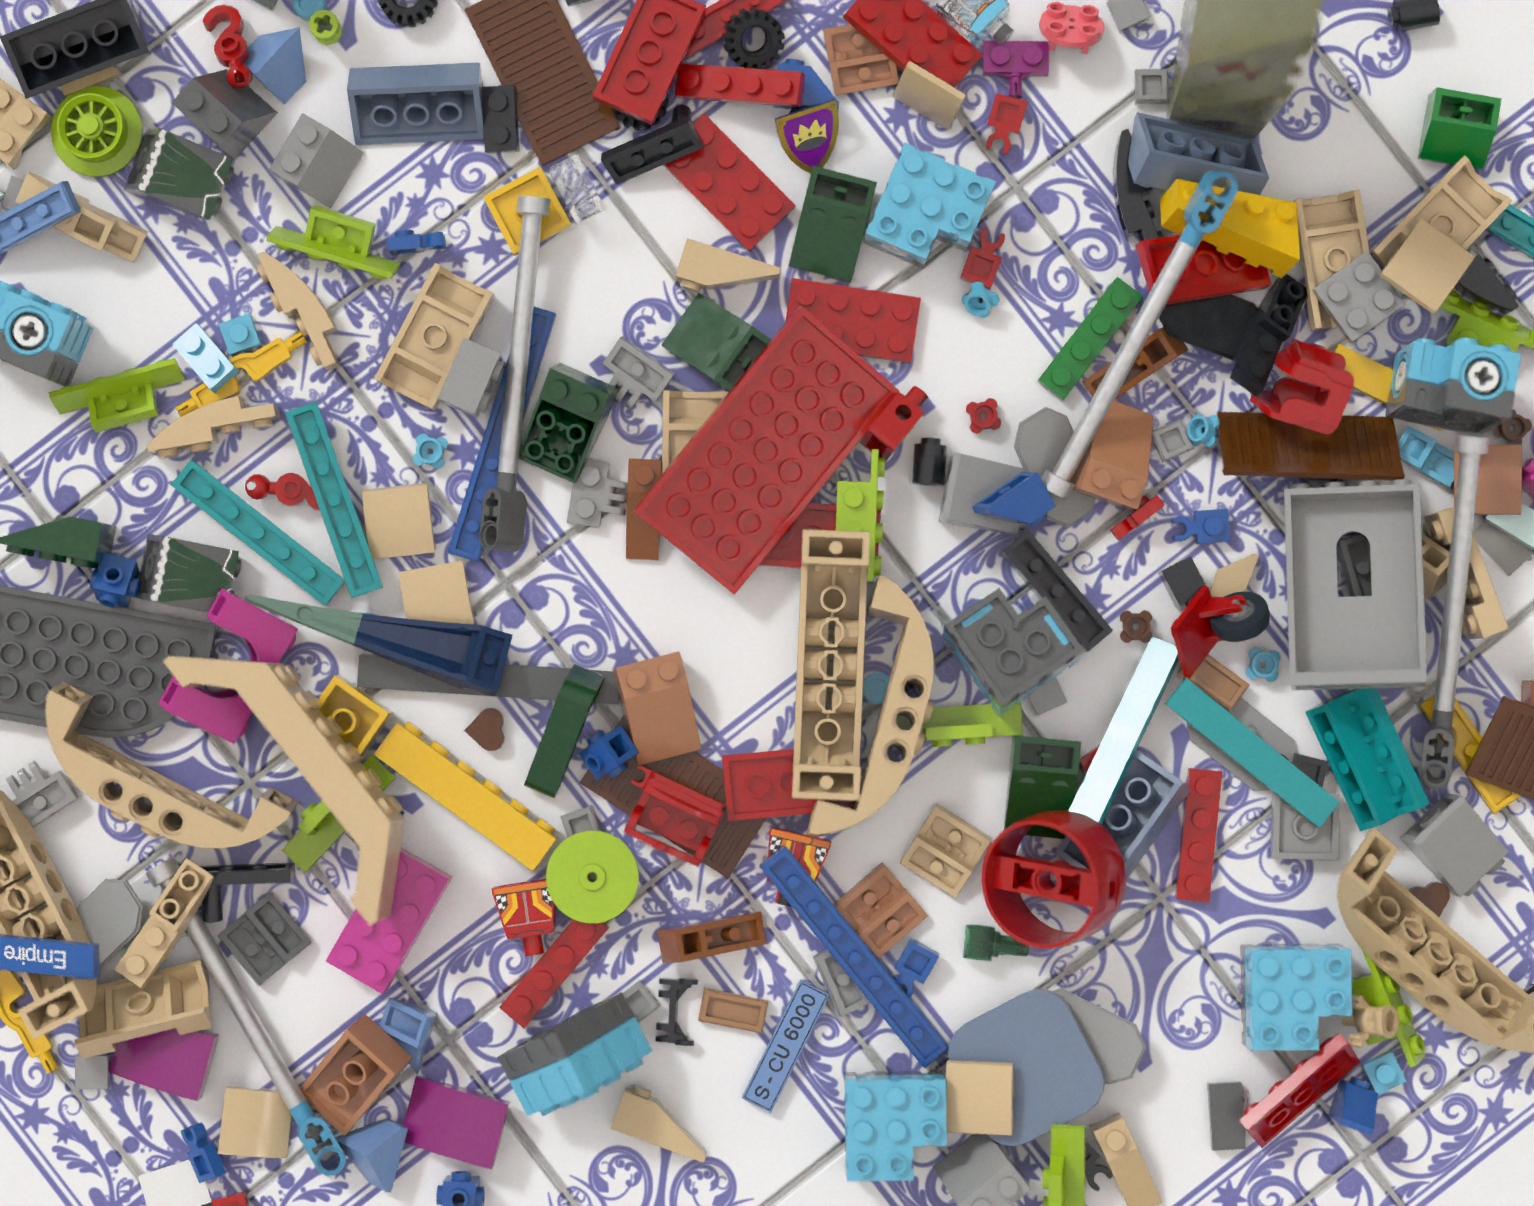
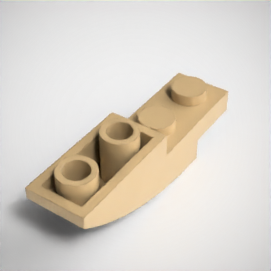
M28 172L15 202L21 204L56 184L32 172ZM73 192L81 212L53 227L102 252L105 249L134 263L148 231L89 204V199Z
M264 252L257 254L261 262L256 265L263 282H270L275 292L270 295V298L277 312L283 311L289 318L297 314L300 315L295 320L302 335H309L313 343V347L309 348V351L316 365L322 364L328 371L340 366L327 338L328 335L337 332L338 329L320 299L307 284L281 262Z
M240 396L219 400L202 406L170 424L147 445L148 452L158 454L159 458L162 459L178 456V450L188 448L191 449V453L211 450V444L219 443L217 430H220L221 434H232L240 432V426L253 424V429L273 426V420L281 419L279 406L271 403L246 408L245 400Z
M186 858L148 913L151 916L114 970L138 987L145 988L162 961L168 959L183 936L215 876Z

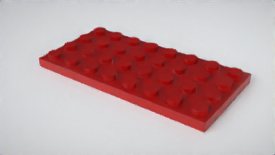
M799 306L637 504L633 512L735 595L900 390L804 307Z

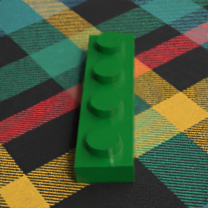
M1116 277L1037 382L1063 401L1143 296L1119 277Z

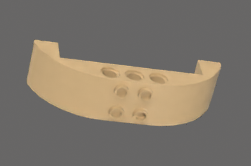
M803 530L792 798L859 800L860 743L870 532Z
M879 575L874 584L866 615L904 626L860 784V798L856 800L854 810L817 800L814 803L806 835L810 837L827 836L847 830L866 820L883 807L900 787L909 770L913 755L917 756L923 746L925 734L920 733L922 723L926 724L929 721L934 702L928 701L934 669L931 638L924 619L913 601L899 586L884 576ZM906 684L916 686L919 691L918 698L907 696L904 686ZM896 716L907 717L910 722V729H900L896 725ZM889 747H895L901 752L902 759L900 762H892L888 758L887 749Z
M63 681L52 688L46 697L47 732L53 752L65 773L91 799L112 810V816L124 822L132 820L142 825L141 830L151 836L159 837V835H162L175 842L198 848L220 849L240 846L257 840L278 828L290 817L299 802L269 787L260 798L251 818L248 819L76 732L93 696ZM114 782L120 784L123 791L118 790ZM143 797H146L149 800H151L153 806H150L147 803H145ZM173 812L178 813L183 821L177 820Z
M0 789V934L90 943L78 911L39 836L16 804ZM20 972L34 1002L18 1011L33 1040L92 1010L97 991V978L87 979Z
M1373 827L1369 830L1344 868L1338 881L1337 899L1339 910L1355 942L1385 973L1429 1011L1456 1030L1498 1048L1534 1053V992L1528 995L1385 871L1399 849Z

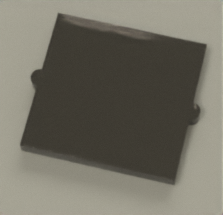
M1485 520L1473 530L1477 544L1507 576H1510L1525 561L1532 560L1533 550Z

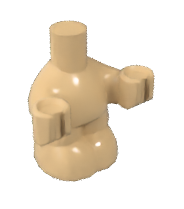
M1352 995V1008L1357 1009L1356 1012L1352 1013V1016H1341L1343 1026H1355L1358 1034L1349 1035L1351 1047H1364L1370 1035L1391 1038L1396 1034L1399 1027V1015L1393 1006L1371 1007L1361 995Z

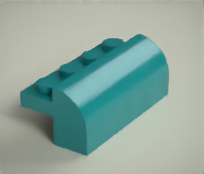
M1377 688L1352 689L1305 711L1360 831L1383 825L1399 815L1422 809L1430 804Z

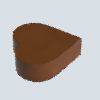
M485 709L464 731L483 749L487 751L498 750L502 747L505 739L504 733L501 730L504 723L503 715L497 709Z
M1431 882L1424 888L1418 886L1409 889L1411 894L1438 917H1440L1450 898L1448 888L1439 882Z

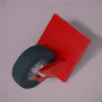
M1201 587L1171 626V634L1175 641L1184 677L1191 678L1218 641H1246L1260 635L1268 627L1270 612L1265 599L1261 595L1244 591L1231 593L1224 597H1211L1209 587Z

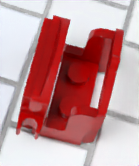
M1293 339L1292 343H1287L1285 350L1279 352L1275 358L1276 366L1292 378H1280L1274 384L1272 391L1263 390L1257 396L1252 394L1250 402L1256 404L1262 412L1271 418L1322 434H1331L1338 428L1353 390L1354 377L1350 372L1344 370L1346 361L1341 354L1330 351L1324 346L1315 343L1309 344Z
M638 766V769L644 771L645 779L642 782L632 780L631 783L642 788L643 793L623 832L660 851L699 867L725 812L722 810L725 803L721 801L719 803L660 775L661 773ZM637 824L696 851L695 857L636 830Z

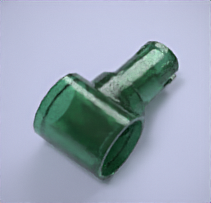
M966 924L963 958L992 961V957H998V955L1028 956L1029 946L1016 941L1009 935H1000V931H995V927Z

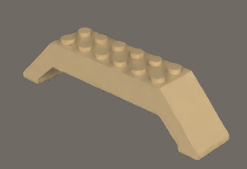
M169 656L165 659L163 663L183 688L211 685L233 688L239 693L360 847L356 894L349 899L369 926L382 922L391 916L405 818L400 813L403 808L394 796L390 794L387 797L380 788L382 781L378 775L370 768L368 770L365 769L359 761L362 756L356 747L350 742L346 744L339 736L341 729L331 717L325 718L318 709L321 704L315 695L309 690L305 692L298 683L300 677L290 665L284 666L283 663L189 656Z

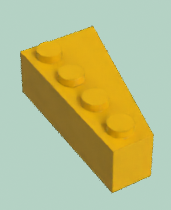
M1176 179L1161 196V227L1179 235L1182 234L1187 225L1184 219V211L1199 183ZM1212 186L1215 195L1221 194L1225 189ZM1237 191L1218 228L1210 233H1205L1201 241L1213 244L1217 251L1226 255L1231 252L1245 258V263L1256 268L1259 265L1272 270L1271 274L1283 278L1300 261L1297 202ZM1205 198L1204 200L1206 202L1211 203V205L1214 206L1217 203L1216 201L1210 200L1208 198ZM1202 211L1198 212L1197 217L1201 221H1206L1208 216Z

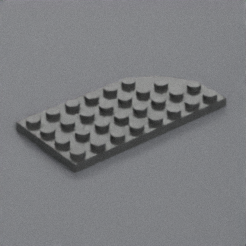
M0 585V719L47 727L45 713L46 697L52 688L64 681L93 696L76 729V732L80 734L121 738L143 734L159 728L176 717L165 711L158 704L173 677V674L163 661L169 656L212 658L218 625L122 607L110 608L100 603Z

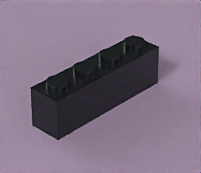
M1029 530L1022 533L1000 552L1039 600L1045 596L1083 647L1084 652H1089L1113 631Z

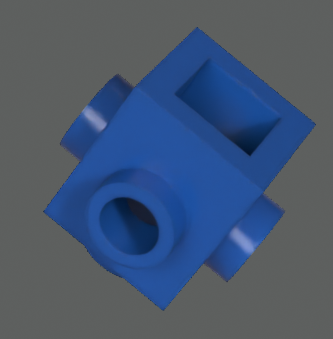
M104 553L99 569L95 568L93 570L90 580V587L93 588L96 600L110 608H118V606L129 608L131 598L138 596L141 586V579H138L140 571L137 560Z
M620 725L608 734L601 730L586 740L589 746L582 750L579 755L597 781L606 774H609L612 779L626 770L628 767L624 762L638 754L639 751Z
M453 1171L451 1175H447L443 1180V1185L437 1186V1205L484 1206L485 1187L480 1186V1176H471V1172ZM461 1193L465 1198V1202H454L453 1195Z

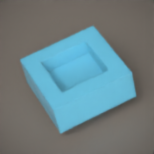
M250 313L219 324L228 353L231 356L262 345Z
M1391 1050L1360 1064L1368 1081L1371 1083L1372 1090L1377 1092L1378 1095L1406 1082Z

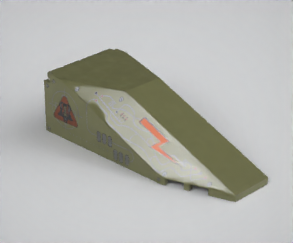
M1185 0L1166 118L1256 138L1294 93L1295 84L1287 83L1290 75L1300 77L1302 74L1303 65H1297L1295 61L1297 56L1308 58L1318 35L1323 0Z

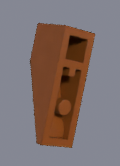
M1164 327L1149 335L1115 399L1189 350L1185 343L1170 337ZM1112 361L1082 381L1092 397Z
M629 458L626 559L659 560L660 534L636 515L633 509L662 475V460Z
M761 912L657 930L662 963H681L766 944Z

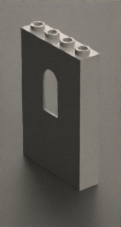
M1399 479L1392 481V485H1378L1377 481L1358 482V486L1345 487L1343 482H1328L1324 484V487L1311 488V484L1297 483L1292 484L1291 489H1284L1290 691L1426 687L1427 665L1420 484H1412V480ZM1346 533H1360L1369 541L1372 596L1338 597L1336 547L1338 540Z

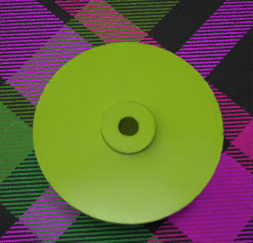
M91 86L69 95L61 102L52 120L51 139L57 155L70 169L85 176L103 177L119 172L136 156L142 140V123L137 109L122 93L108 87Z
M595 830L576 833L560 843L551 855L546 871L547 888L554 904L566 916L583 923H602L620 915L632 902L639 882L637 862L628 846L612 834Z

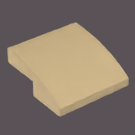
M911 61L905 67L893 94V98L946 130L950 129L966 97V94Z
M1421 218L1402 245L1393 254L1379 276L1427 311L1434 314L1460 280L1475 256Z
M428 483L362 490L367 542L373 559L435 553L436 546L431 519L432 510Z
M463 560L398 572L406 619L475 625Z
M936 804L909 846L900 864L956 898L991 843L992 838L944 807Z
M947 1060V1133L1013 1134V1063Z
M231 1086L225 1088L218 1154L263 1158L288 1157L292 1115L278 1090L266 1088L258 1090Z

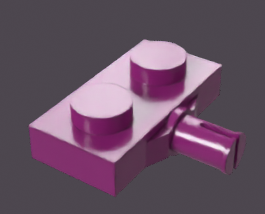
M983 41V76H1000L1009 79V97H1015V86L1016 99L1023 97L1022 80L1029 77H1048L1049 41H1005L1004 44H1001L999 41Z

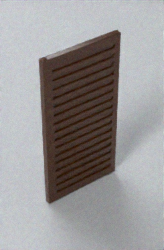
M482 0L464 9L501 85L517 86L518 119L541 166L620 129V125L611 107L593 100L592 95L598 81L557 0Z
M1217 412L1216 416L1220 420L1218 435L1223 475L1399 480L1405 478L1394 420L1392 418L1342 415L1338 428L1333 433L1322 434L1271 418L1265 413Z
M1505 695L1501 698V702L1465 772L1466 775L1534 800V706Z
M623 714L615 728L621 725L630 738ZM696 752L641 765L650 770L661 773L660 775L719 803L720 801L725 803L722 808L725 812L701 862L729 878L766 818L728 821L723 770ZM633 756L624 762L628 768L612 779L609 774H606L596 781L588 769L580 784L631 816L643 793V789L634 785L631 781L642 782L645 779L644 771L638 769L636 757ZM666 838L673 844L677 845L678 847H680L681 849L695 857L696 851H693L679 843H676Z

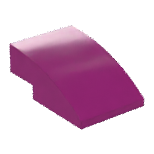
M174 1028L117 1042L109 1072L150 1088L198 1101L203 1097L219 1034L200 1030L179 1035L177 1029Z
M416 1076L403 1126L408 1128L405 1143L455 1160L492 1169L495 1165L510 1101L480 1094V1091Z

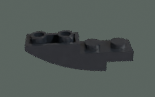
M1125 129L1118 137L1113 164L1115 206L1124 237L1126 239L1138 234L1140 241L1164 237L1161 230L1156 231L1152 222L1155 214L1149 200L1144 201L1142 198L1150 194L1153 188L1142 187L1133 181L1128 165L1132 136L1129 129Z
M1480 254L1475 256L1454 287L1462 295L1472 301H1478L1487 305L1491 310L1508 314L1519 307L1515 301L1517 295L1508 284L1505 283L1503 285L1495 275L1497 269L1494 264L1486 257L1483 259Z
M1288 274L1283 278L1278 277L1253 315L1232 358L1236 363L1230 379L1254 396H1257L1264 390L1276 355L1282 343L1290 338L1307 296V288Z

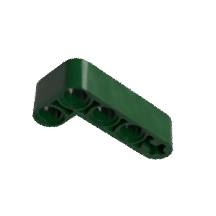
M577 664L573 665L560 689L524 786L549 797H556L590 709L603 685L605 676Z

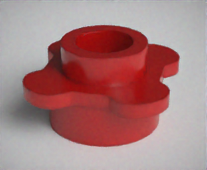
M988 398L985 402L978 404L970 402L966 406V412L970 415L971 419L969 428L973 433L979 434L982 430L989 428L997 430L1001 426V419L997 417L996 408L998 403L996 400ZM982 413H985L987 417L986 419H982L980 415Z

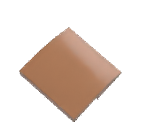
M845 24L823 28L835 96L898 84L896 64L852 25Z
M1489 445L1488 453L1481 454L1474 515H1521L1522 445ZM1454 451V507L1460 452Z
M880 863L833 904L878 959L928 917L926 912L883 863Z

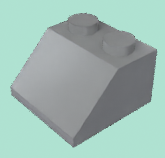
M302 113L269 170L276 177L332 208L364 152L333 130Z

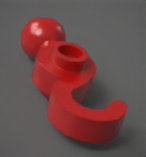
M219 5L210 9L205 14L203 24L206 31L211 32L219 22H231L216 40L214 53L219 63L229 68L227 70L228 83L236 89L245 88L252 82V72L247 65L243 64L249 55L247 44L241 36L244 30L243 20L238 10L234 7Z
M286 473L280 476L276 482L269 481L266 476L261 474H254L246 480L245 491L252 499L260 500L267 497L268 494L276 495L278 501L286 506H297L305 499L311 508L320 512L312 488L298 474ZM249 482H252L256 485V487L253 490L247 489V484Z

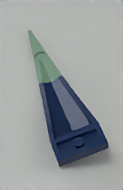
M246 595L245 601L448 685L461 690L464 687L493 697L498 692L513 636L512 634L483 625L396 618L329 609L255 595Z

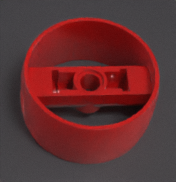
M1055 810L1041 812L1021 819L1001 832L990 845L984 858L981 883L987 908L995 922L1006 934L1027 946L1059 948L1072 945L1094 935L1111 921L1124 898L1126 869L1117 843L1101 824L1081 813ZM1035 824L1045 825L1057 829L1071 838L1082 850L1091 869L1072 866L1063 860L1050 862L1016 854L1020 842L1028 830ZM1051 873H1053L1057 879L1056 885L1051 880ZM1020 893L1092 908L1087 920L1077 932L1060 931L1040 921L1028 909Z

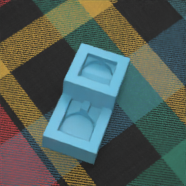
M1408 425L1398 441L1401 461L1430 479L1451 489L1454 484V452L1438 444L1437 440Z

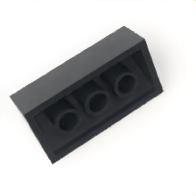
M94 0L0 36L26 99L149 52L142 25L132 0Z

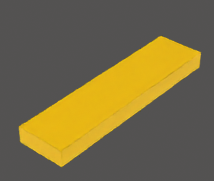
M1337 344L1334 352L1341 354L1345 358L1346 365L1344 370L1350 372L1354 377L1353 389L1387 405L1389 392L1391 391L1390 385L1393 370L1354 350ZM1430 426L1438 431L1443 430V428Z
M1435 694L1419 704L1431 725ZM1455 698L1452 726L1457 733L1455 760L1465 773L1482 737ZM1439 733L1438 735L1440 736L1442 741L1445 742V740H1443V734ZM1466 775L1492 814H1496L1521 797L1519 794Z

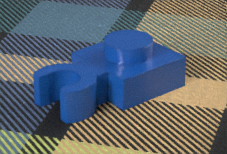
M402 230L395 232V237L387 238L388 251L392 256L446 248L443 232L420 235L414 234V230Z
M1228 509L1194 511V521H1190L1183 516L1171 519L1172 524L1181 523L1185 527L1183 535L1173 536L1174 541H1185L1191 535L1196 536V544L1231 541Z
M913 938L909 939L895 963V969L901 973L893 976L898 984H904L907 987L905 993L909 998L913 994L914 980L924 984L939 958L937 951Z
M202 1122L181 1130L183 1140L191 1149V1151L187 1152V1155L199 1183L215 1179L226 1173L222 1155L218 1154L214 1142L208 1143L207 1131Z

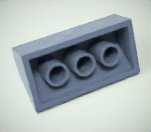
M480 62L350 68L347 95L355 145L484 139L483 84Z
M1137 112L1134 118L1128 165L1135 184L1145 188L1154 187L1168 190L1176 179L1200 183L1202 177L1208 171L1220 170L1235 177L1238 183V191L1260 195L1269 180V175L1255 138ZM1220 177L1214 181L1213 186L1225 188V180Z
M1136 750L1101 824L1113 837L1121 851L1126 869V880L1191 790L1182 780L1138 750ZM1066 835L1054 853L1072 866L1091 869L1082 850Z

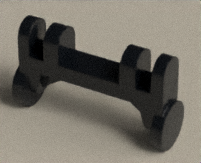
M659 978V984L671 985L670 990H658V997L670 998L668 1023H656V1030L668 1031V1036L657 1035L655 1041L675 1043V1045L694 1046V1040L688 1039V1036L683 1033L677 1023L678 1000L688 988H691V985H698V979Z

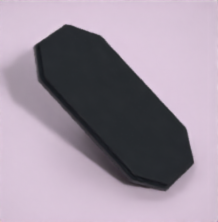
M1231 294L1165 305L1159 320L1170 337L1234 361L1232 359L1257 307L1254 303Z

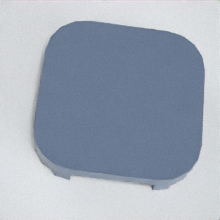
M1035 989L1022 993L965 1023L955 1031L949 1042V1060L1013 1063V1134H987L992 1140L1001 1145L1015 1147L1026 1144L1050 1132L1051 1124L1063 1125L1091 1110L1098 1104L1104 1093L1106 1077L1103 1067L1100 1066L1070 1009L1069 1003L1064 997L1051 990Z

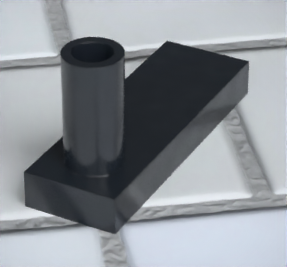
M677 105L673 108L672 123L601 153V162L616 185L703 148V139L691 121L692 112L688 106Z
M295 863L200 866L215 876L202 901L203 921L213 923L223 920L221 885L290 883L295 877Z

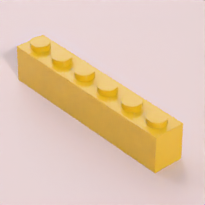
M407 721L404 725L401 722H397L373 755L527 868L534 871L557 841L558 837L553 834L556 829L542 818L536 822L528 816L529 809L518 800L513 799L510 803L500 795L503 790L488 779L485 783L474 776L476 770L463 760H460L458 764L448 757L450 751L435 740L432 744L428 743L421 737L424 732L413 723Z

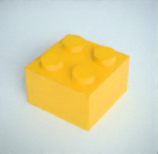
M334 675L318 698L321 704L318 709L325 718L329 716L338 724L341 729L339 736L346 744L349 742L353 744L362 758L394 713L341 675Z

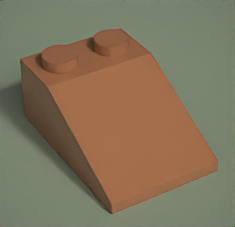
M1113 401L1070 482L1075 484L1072 491L1120 508L1138 510L1148 479L1154 415Z
M680 651L616 667L613 670L630 739L639 751L635 755L638 766L701 750L689 685Z
M364 1014L343 1033L303 1083L300 1090L307 1102L341 1134L346 1136L400 1075L413 1057Z

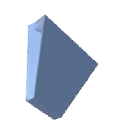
M300 27L260 35L248 47L249 55L243 64L247 65L252 75L285 105L307 82Z
M388 998L379 1027L413 1057L409 1064L418 1075L437 1012L394 998Z
M383 1119L351 1131L346 1136L340 1135L335 1137L340 1148L365 1179L379 1189L391 1193L408 1128L391 1119Z

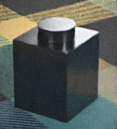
M1191 556L1158 572L1175 607L1184 604L1186 608L1189 601L1194 598L1201 587L1206 586Z

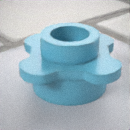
M974 282L971 286L972 290L968 294L963 295L962 303L970 314L981 318L988 317L991 307L998 305L1000 298L998 294L991 293L985 288L982 282Z
M1200 413L1194 415L1187 426V434L1192 445L1197 446L1203 443L1207 447H1212L1216 444L1217 427L1220 424L1218 416L1204 417Z
M420 434L416 438L418 445L416 447V454L413 455L414 463L418 466L428 464L432 465L435 469L442 468L445 464L443 455L444 450L448 447L447 440L444 437L435 439L428 437L426 434ZM429 448L433 449V454H428Z
M1258 647L1250 649L1248 652L1250 664L1245 671L1247 677L1250 679L1257 677L1265 678L1268 682L1275 681L1278 678L1277 668L1278 662L1281 659L1280 653L1276 650H1271L1270 652L1261 651ZM1262 661L1266 663V667L1264 668L1260 666V663Z

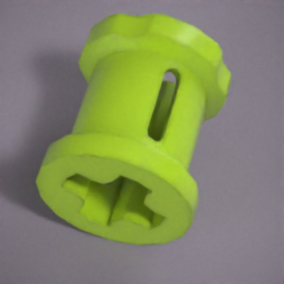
M318 10L310 17V31L319 43L327 46L335 44L341 39L343 34L341 24L331 11ZM330 23L332 29L322 32L320 26L322 24L327 26Z

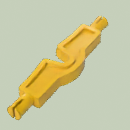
M301 331L285 341L277 338L254 353L238 354L229 360L238 371L245 369L251 379L258 382L276 368L291 360L293 357L290 352L308 342ZM236 375L216 393L203 383L190 391L192 398L176 406L175 409L179 412V416L183 417L202 406L232 398L238 395L242 388Z
M0 970V1018L9 1028L17 1032L31 1058L38 1056L46 1074L56 1070L59 1066L49 1049L54 1047V1044L48 1033L33 1040L20 1013L13 1009V1002L26 993L25 986L14 971Z

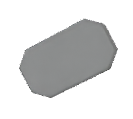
M1045 407L1019 422L1014 449L1025 472H1038L1040 478H1042L1046 469L1049 471L1054 470L1074 433L1066 415ZM1048 491L1056 506L1046 513L1047 520L1068 527L1093 512L1095 498L1072 491L1066 500Z
M1240 698L1229 713L1278 753L1285 755L1289 762H1292L1294 753L1297 754L1295 740L1243 698ZM1187 723L1191 742L1253 791L1270 790Z
M105 879L76 908L90 943L99 944V971L141 929L144 906L127 880Z
M1063 988L1053 990L1054 993L1064 997L1071 1006L1070 1009L1100 1066L1103 1067L1106 1077L1105 1083L1109 1085L1132 1078L1146 1050L1137 1025Z

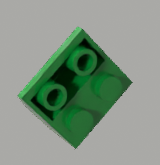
M1435 88L1428 95L1418 159L1455 165L1463 156H1466L1474 169L1482 170L1497 130L1502 98Z

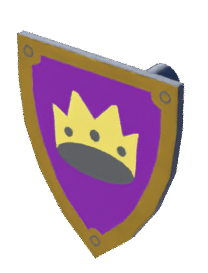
M836 99L802 110L794 108L789 114L775 118L778 138L788 158L800 169L810 174L813 166L823 168L835 147L839 130Z

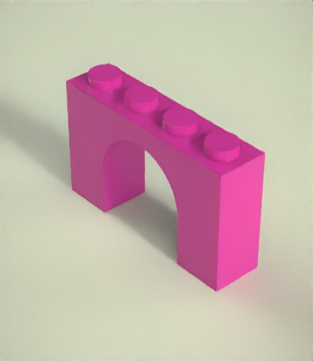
M221 588L206 616L213 623L244 638L249 648L250 661L280 663L285 651H289L296 640L295 633L298 628L290 622L246 602L245 599L224 588ZM174 675L158 702L165 711L235 744L238 737L243 736L249 724L248 718L252 713L250 707L233 688L223 691H209L200 687L183 688Z

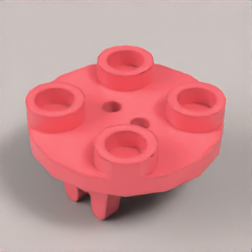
M1061 2L1049 3L1047 10L1042 13L1039 21L1040 32L1049 41V51H1055L1056 45L1068 48H1081V54H1088L1089 46L1099 42L1104 33L1105 27L1102 19L1098 16L1099 10L1092 5L1079 7L1064 5Z

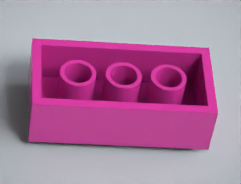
M401 847L391 916L382 922L369 926L359 911L355 909L328 955L326 962L377 992L384 994L388 991L453 877Z

